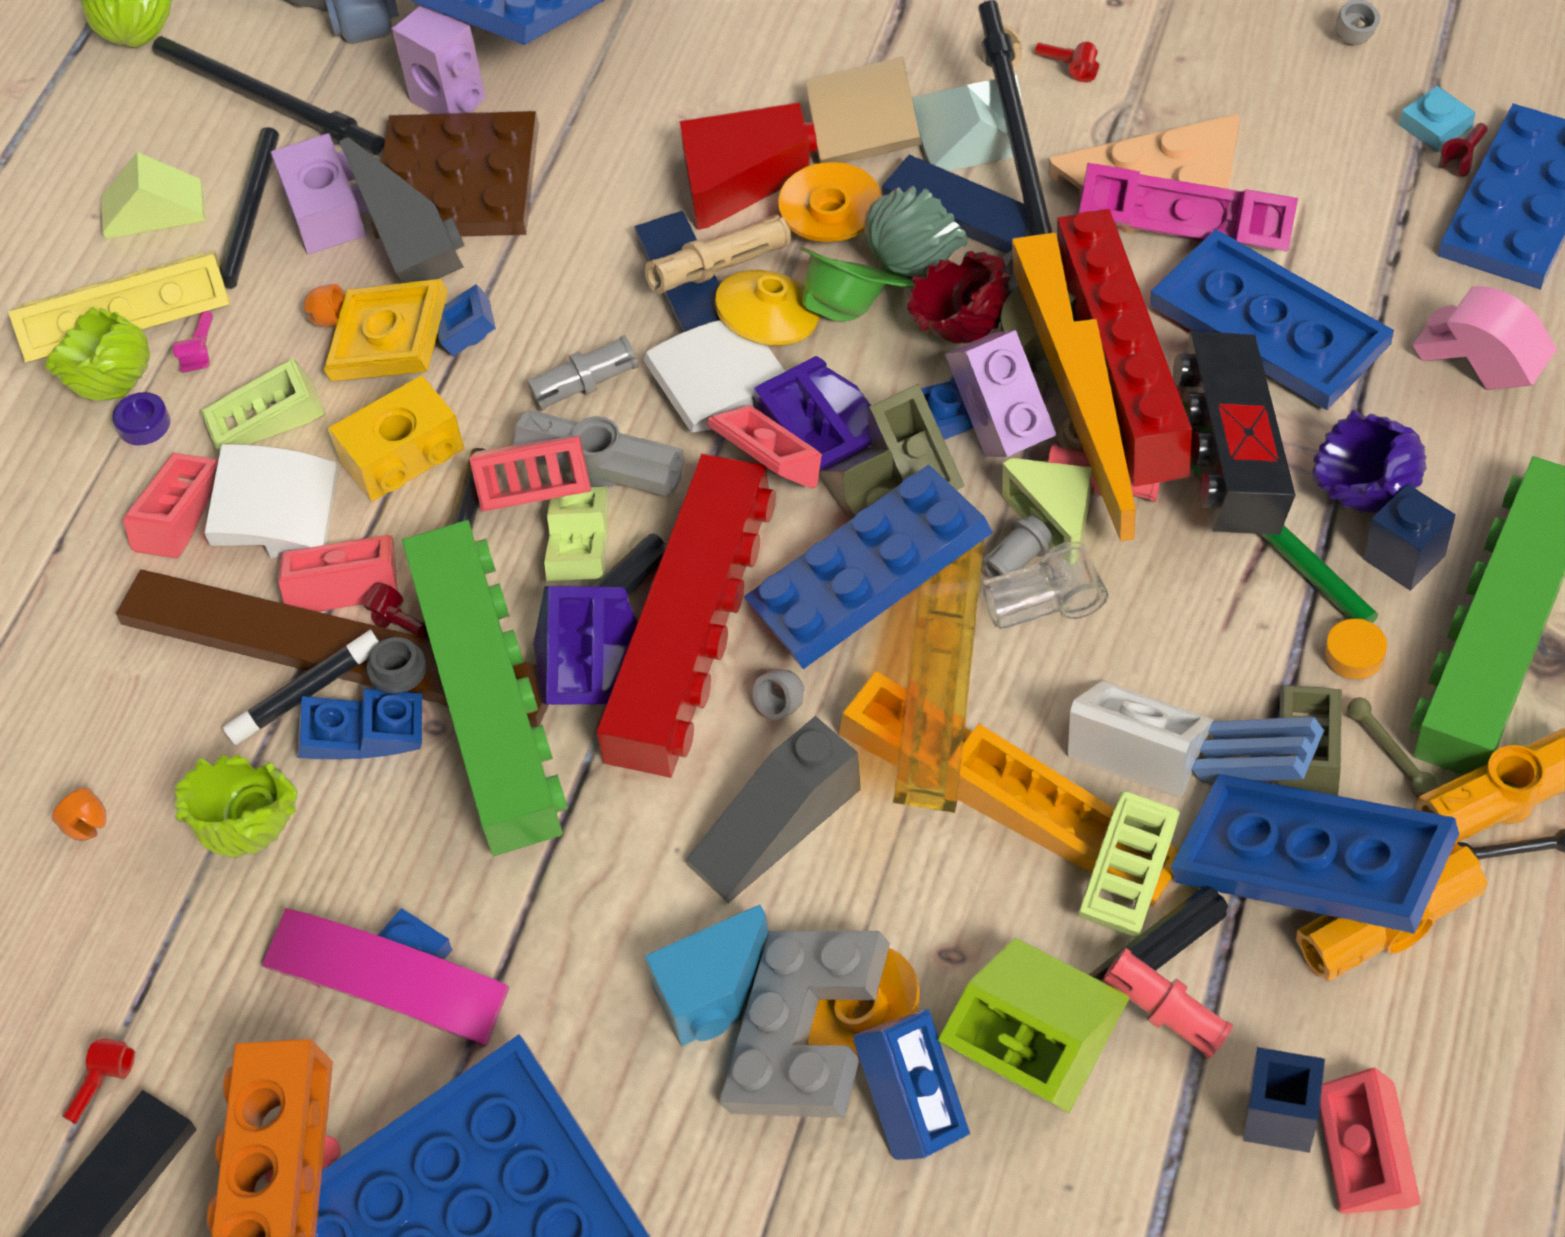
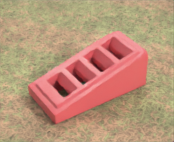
M580 435L477 451L469 458L482 512L575 495L592 490ZM567 451L573 481H562L556 453ZM543 455L546 458L551 484L546 485L541 483L536 457ZM522 459L525 461L530 487L521 488L515 462ZM504 463L510 490L501 491L495 467L496 464Z
M179 453L171 454L123 517L128 541L133 551L170 558L180 557L187 547L212 495L218 459ZM178 478L192 479L194 481H180Z

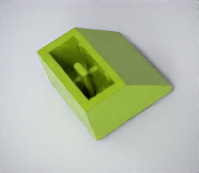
M1015 937L968 982L938 1041L961 1056L1070 1114L1130 997Z

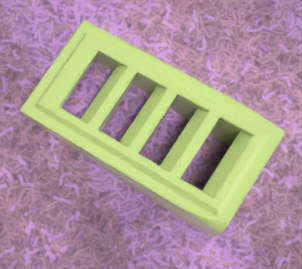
M294 358L201 410L215 448L219 453L221 444L249 445L308 424L326 414L312 380ZM276 401L275 405L268 406V403ZM255 409L257 415L249 419L247 411ZM234 416L238 426L230 430L226 418Z
M1120 792L1112 811L1078 917L1136 938L1139 936L1180 815L1177 809L1130 792ZM1118 842L1151 854L1150 859L1148 860L1115 848L1116 843ZM1112 867L1143 878L1142 884L1107 873V869ZM1103 889L1136 901L1134 909L1098 897L1100 890Z

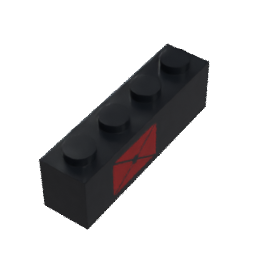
M1191 331L1184 353H1178L1175 357L1173 380L1175 385L1182 389V404L1192 428L1190 458L1193 466H1199L1201 475L1199 487L1200 504L1203 508H1208L1213 532L1280 535L1296 494L1256 336L1252 334Z

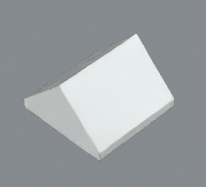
M1102 680L1073 700L1070 710L1068 757L1182 798L1193 773L1192 766L1195 760L1199 759L1202 753L1200 748L1204 740H1208L1210 735L1209 728L1215 720Z

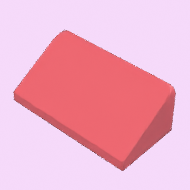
M749 405L708 418L707 426L777 475L806 487L816 488L822 454L753 406Z
M392 535L281 553L278 583L284 604L318 612L361 605L376 583L387 584L398 591Z
M1376 1067L1323 1083L1319 1111L1339 1211L1343 1214L1407 1209L1420 1205L1419 1191L1394 1082Z

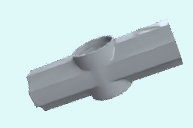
M531 410L529 413L523 412L516 424L515 438L512 445L580 435L591 487L607 486V488H610L616 484H621L668 496L669 493H675L681 480L682 467L685 461L683 449L619 433L618 426L606 417L593 416L576 422ZM567 451L556 453L559 468L571 471ZM545 455L536 457L537 463L547 465Z

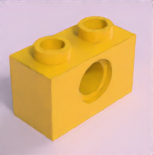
M423 375L328 427L339 462L371 502L389 492L398 490L406 482L436 465L445 463L453 455L465 449L456 415Z

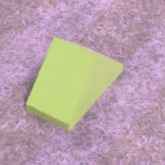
M139 152L133 156L101 196L102 230L105 239L205 221L201 179Z
M1010 458L1002 463V498L1023 520L1031 515L1047 526L1052 534V541L1048 544L1049 549L1069 571L1073 570L1080 563L1090 505L1092 467Z

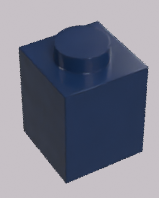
M1407 484L1372 518L1363 560L1411 591L1446 556L1456 514Z
M1257 1047L1250 1080L1243 1141L1310 1153L1319 1118L1325 1058Z

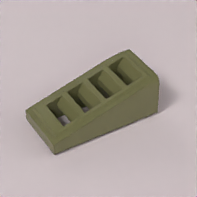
M1281 685L1279 718L1307 717L1292 716V712L1328 714V718L1314 717L1324 729V732L1314 753L1315 757L1312 758L1304 779L1276 780V784L1338 796L1341 773L1342 689ZM1289 754V755H1277V757H1280V756H1296L1297 754H1292V755H1291V754Z

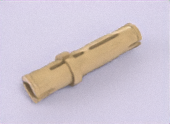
M773 215L758 223L718 236V238L707 242L695 240L686 243L681 251L647 262L644 270L646 281L652 291L656 290V294L665 293L693 281L699 284L708 281L719 270L788 246L791 241L789 226L783 217L779 218V215Z

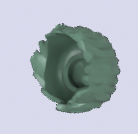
M914 186L910 187L905 193L898 187L890 194L876 199L866 212L864 223L866 244L871 252L876 255L877 260H880L891 273H899L904 276L923 275L929 265L933 264L936 266L940 259L947 260L954 251L962 246L966 247L968 244L966 232L954 221V215L947 213L946 208L941 205V199L934 198L932 193H929V190L926 188L916 196V188Z

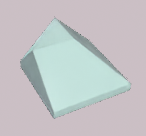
M995 79L912 97L921 147L927 162L947 171H953L1013 157Z

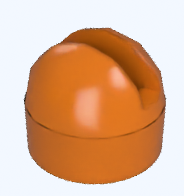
M338 284L323 285L312 289L305 296L303 304L304 311L308 313V320L319 327L328 328L336 326L344 299V292Z
M81 788L66 796L56 806L52 813V821L70 838L86 841L97 836L96 828H103L105 826L106 809L100 799L89 788Z

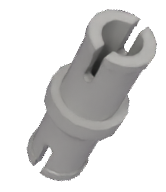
M623 335L618 340L582 355L579 351L569 355V362L526 380L530 390H533L531 394L540 411H543L546 407L581 391H584L586 395L597 391V384L632 368L636 369L639 367L637 358L632 356L635 353L630 342Z

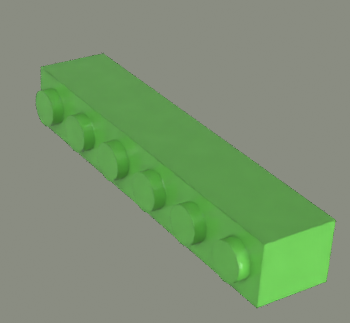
M1532 456L1524 477L1513 474L1502 503L1503 508L1510 510L1507 519L1495 517L1484 546V550L1492 552L1491 558L1488 563L1479 560L1476 562L1466 590V594L1474 596L1470 608L1462 605L1458 606L1447 636L1448 639L1454 640L1456 643L1451 653L1440 650L1428 684L1437 687L1432 700L1421 696L1409 727V731L1419 734L1414 758L1461 775L1470 773L1488 764L1492 753L1498 749L1565 578V466Z
M465 520L402 539L482 828L493 857L562 836L563 832L557 812L567 810L568 806L558 774L546 777L542 762L552 760L553 757L543 725L531 728L527 714L538 711L528 676L516 679L513 666L522 664L524 661L514 629L502 632L499 620L510 617L500 583L488 586L485 574L495 572L496 569L486 538L475 541L469 520Z

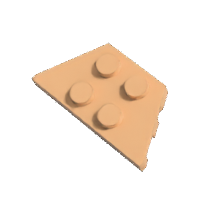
M1238 114L1052 156L1049 157V174L1057 182L1065 178L1080 189V199L1088 162L1141 171L1140 174L1229 189L1240 118ZM1117 226L1125 233L1138 231L1137 229Z

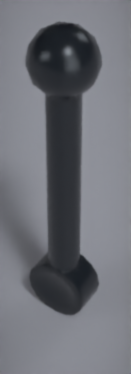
M1565 828L1559 830L1555 836L1475 848H1472L1465 842H1458L1457 844L1462 847L1467 846L1478 860L1555 848L1565 852Z

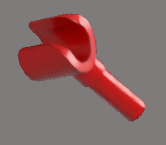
M1038 42L1035 47V54L1068 63L1070 75L1079 82H1091L1097 76L1100 67L1099 62L1095 60L1098 50L1092 42H1081L1075 49H1065Z
M107 1038L91 1043L86 1055V1069L88 1072L83 1078L84 1082L62 1117L77 1124L97 1089L101 1087L105 1075L125 1079L129 1075L134 1064L135 1051L132 1048H128L125 1042Z

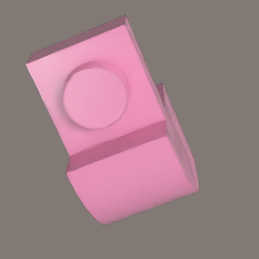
M1484 286L1471 287L1458 307L1448 305L1432 313L1427 320V325L1412 344L1422 361L1467 356L1486 390L1532 386L1557 350L1538 316L1525 303L1504 291Z

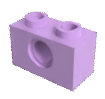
M420 5L392 28L410 101L430 114L469 113L486 99L470 24Z
M329 133L271 151L283 191L307 254L366 236L360 215L369 213V210L358 185H349L348 181L354 180V175L344 152H336Z
M1016 330L989 334L945 354L985 457H1008L1056 435Z

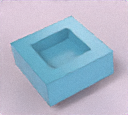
M1436 86L1401 111L1399 126L1438 152L1446 141L1458 138L1473 127L1476 112L1439 86Z

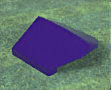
M818 356L754 387L753 394L764 415L822 454L819 472L872 445L867 407L871 406V404L857 385L828 368L827 363Z
M544 586L533 641L543 704L582 705L608 703L638 623L627 600L628 594L624 587Z

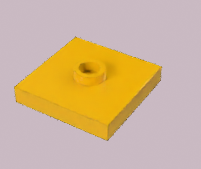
M442 279L347 289L324 366V371L331 382L428 372L448 293Z

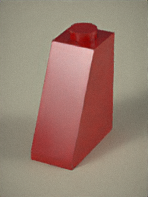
M800 102L679 121L697 230L709 228L780 191L784 183L793 174L810 166L809 153L818 152L814 123H804Z

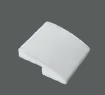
M721 320L676 335L647 351L643 359L691 433L712 429L707 426L708 418L749 405L759 407L753 394L754 387L785 372L767 345L752 342L737 335Z
M221 444L205 527V535L209 545H265L270 558H281V553L285 551L327 545L339 471L337 463L318 456L282 448Z

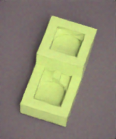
M607 486L591 487L592 490L590 492L550 499L547 512L550 535L544 559L547 581L602 579L604 577L608 533Z

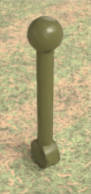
M1362 697L1354 698L1348 705L1350 717L1354 720L1362 721L1412 780L1411 791L1413 794L1419 797L1436 789L1438 783L1435 776L1428 772H1421L1372 715L1370 702Z

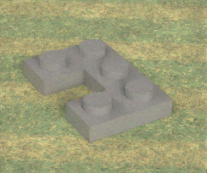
M769 931L719 1101L731 1114L825 1118L845 1117L860 1058L849 1046L807 1045L819 1000L876 999L890 943L880 931Z

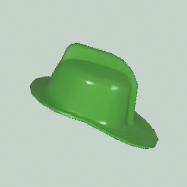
M800 248L802 251L810 254L804 279L802 304L806 309L829 319L846 322L859 318L868 312L886 284L913 287L912 279L907 276L891 273L888 270L869 265L831 259L807 248Z

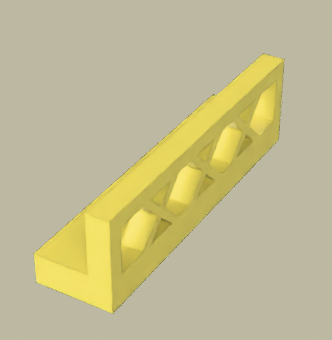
M211 250L14 306L8 313L25 363L47 357L53 348L67 336V330L75 328L78 317L85 315V312L91 307H95L97 310L103 308L111 314L113 311L118 312L120 316L126 318L130 323L138 326L140 329H145L229 305L230 300L219 269L220 263L216 251Z

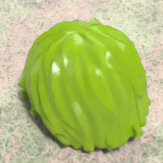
M81 0L82 11L89 26L101 38L118 45L125 44L129 47H139L147 44L161 32L170 14L172 0Z
M91 307L85 312V315L78 317L75 328L67 330V336L53 348L44 365L46 370L51 371L52 376L57 375L63 385H66L81 397L95 401L122 398L131 388L137 385L138 380L142 378L143 373L148 369L147 363L150 357L147 337L138 326L130 323L126 318L120 316L118 312L113 311L111 314L103 308L97 310L95 307Z
M222 754L214 760L212 765L205 759L199 758L195 768L188 771L175 787L176 791L174 793L177 800L174 805L178 809L175 818L179 822L184 820L201 844L220 856L238 858L248 853L256 855L260 849L268 848L271 842L276 841L280 833L286 828V823L290 820L291 814L296 812L294 802L297 800L298 791L293 783L286 778L285 773H282L281 769L275 768L271 762H265L255 770L246 757L241 758L239 755L228 758L227 755Z

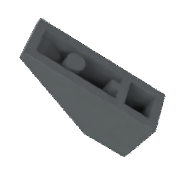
M349 137L339 141L401 283L439 279L464 268L456 250L465 247V244L453 218L443 221L432 201Z
M814 716L770 753L686 859L687 866L729 904L861 790L858 752L818 717Z

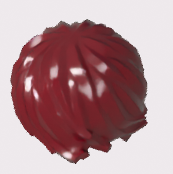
M971 250L965 253L961 265L949 259L945 261L940 259L936 266L933 264L929 265L925 272V278L918 276L912 278L913 289L909 293L908 313L914 316V322L919 324V329L922 332L928 330V334H935L949 342L969 344L989 335L993 329L998 328L1001 322L1003 305L1009 296L1008 280H1010V275L1003 270L1006 269L1004 259L989 255L986 252L974 253Z

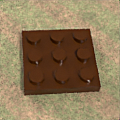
M536 111L389 115L381 163L432 201L443 221L453 218L461 237L526 235L539 128ZM372 219L375 239H381Z

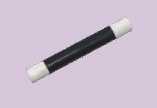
M370 629L224 725V731L235 746L299 705L302 696L311 697L370 658L371 652L379 643V640Z

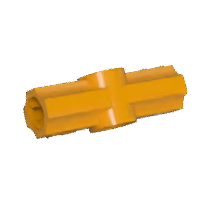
M1565 727L1526 746L1507 745L1500 747L1492 753L1488 764L1419 796L1416 803L1417 811L1455 817L1459 836L1455 843L1498 823L1515 824L1523 822L1531 815L1535 805L1565 791ZM1503 781L1517 784L1520 788L1510 787L1504 784Z
M1455 843L1415 934L1323 915L1298 929L1296 941L1302 951L1304 961L1313 973L1329 982L1383 950H1386L1389 954H1396L1413 946L1431 930L1436 920L1485 893L1488 881L1482 872L1480 861L1467 846L1462 847Z

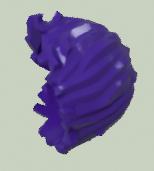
M1352 410L1347 418L1338 420V423L1333 425L1331 432L1325 433V442L1319 446V452L1313 457V461L1316 463L1312 470L1313 482L1318 483L1317 487L1320 490L1328 491L1330 499L1337 498L1340 500L1344 507L1349 506L1360 512L1378 513L1407 484L1414 488L1422 485L1424 472L1427 469L1425 446L1422 444L1419 435L1410 427H1406L1386 416L1379 417L1370 413L1366 417L1356 410Z

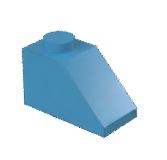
M760 904L644 956L651 985L681 1046L694 1040L707 1041L716 1038L724 1033L731 1023L740 1020L752 990L768 937L766 914Z

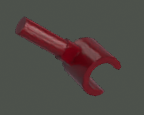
M1478 123L1465 139L1452 138L1446 141L1441 149L1440 168H1445L1448 161L1457 159L1461 160L1459 176L1465 177L1470 174L1474 148L1488 131L1487 126L1483 123Z
M376 583L363 601L365 609L372 611L371 619L378 627L387 628L391 623L402 627L420 638L424 637L427 634L426 625L402 612L400 609L404 602L403 596L395 588L387 584Z

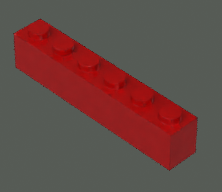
M1110 209L1086 211L1080 214L1057 217V241L1068 293L1077 298L1076 321L1097 320L1126 465L1133 487L1190 477L1192 428Z
M701 453L596 732L604 764L672 778L679 756L684 758L688 756L694 737V724L691 721L696 707L704 708L708 701L711 689V675L709 671L713 659L721 660L724 655L728 639V628L725 625L730 612L738 613L744 595V580H742L746 567L753 568L759 555L760 535L758 532L762 522L769 523L774 513L776 492L773 489H769L765 465Z

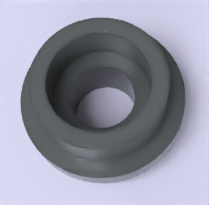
M391 637L379 642L373 648L367 663V672L371 683L378 690L386 693H402L414 688L422 681L427 669L426 660L421 649L408 639L402 637Z

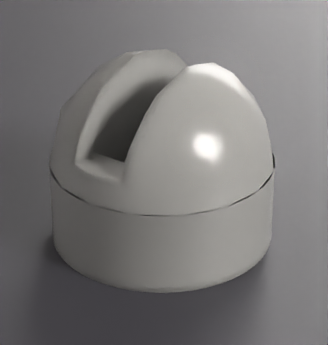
M1350 0L1342 6L1337 17L1336 32L1348 44L1359 45L1365 43L1373 36L1379 24V12L1367 1ZM1360 20L1365 23L1361 28L1355 27Z
M773 670L756 679L752 695L755 706L763 716L768 719L779 720L793 714L802 705L805 689L802 680L792 671ZM774 684L781 686L782 689H773Z

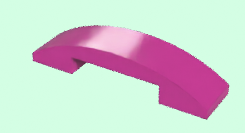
M1087 163L1078 214L1086 211L1110 209L1117 226L1200 241L1205 240L1217 229L1250 248L1289 251L1298 202L1296 197L1249 189L1237 191L1140 174L1141 171Z
M285 908L261 965L266 969L317 987L323 986L419 1020L430 1027L486 1047L510 989L507 984L425 952L341 923Z

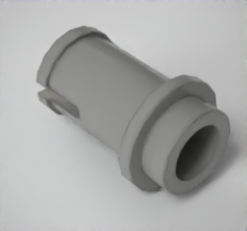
M1029 515L1024 520L1016 519L1011 525L1012 532L987 556L981 559L980 566L982 570L997 585L1007 587L1011 580L1035 556L1043 557L1049 551L1048 544L1052 541V534L1047 526L1034 516Z

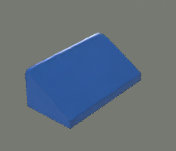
M929 1009L920 1010L875 1026L854 1036V1043L891 1154L896 1160L926 1158L970 1134Z

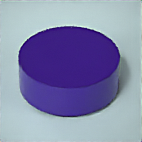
M149 392L134 393L125 397L117 404L112 415L113 423L119 436L123 441L131 445L139 446L153 443L164 436L170 426V415L164 401L158 395Z

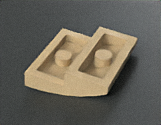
M903 57L806 79L808 99L821 163H845L921 145Z

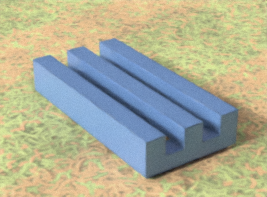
M1314 717L1213 721L1209 732L1214 737V740H1204L1200 750L1206 758L1196 759L1192 770L1202 782H1215L1219 774L1255 781L1301 780L1306 775L1324 729ZM1297 754L1296 756H1280V757H1274V756H1273V755ZM1229 756H1251L1249 758H1225Z

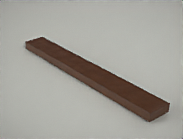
M140 569L116 612L121 625L306 671L370 629L379 642L391 637H402L408 639L421 649L427 665L422 681L406 692L421 693L423 700L448 706L430 639L420 638L412 634ZM369 658L338 678L375 687L371 683L367 672ZM524 662L513 666L516 679L527 676L529 678L538 711L528 713L527 715L530 725L536 727L541 724L549 705H545L542 702L536 664Z

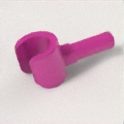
M209 311L201 312L195 331L192 334V339L173 342L174 356L179 358L181 373L204 369L210 365L206 342L213 314Z

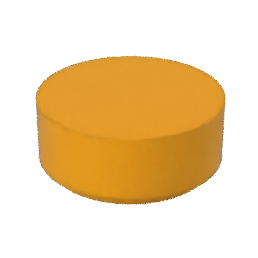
M1343 620L1332 627L1328 634L1325 658L1330 668L1337 674L1349 679H1365L1375 675L1382 668L1387 652V639L1378 626L1367 620Z

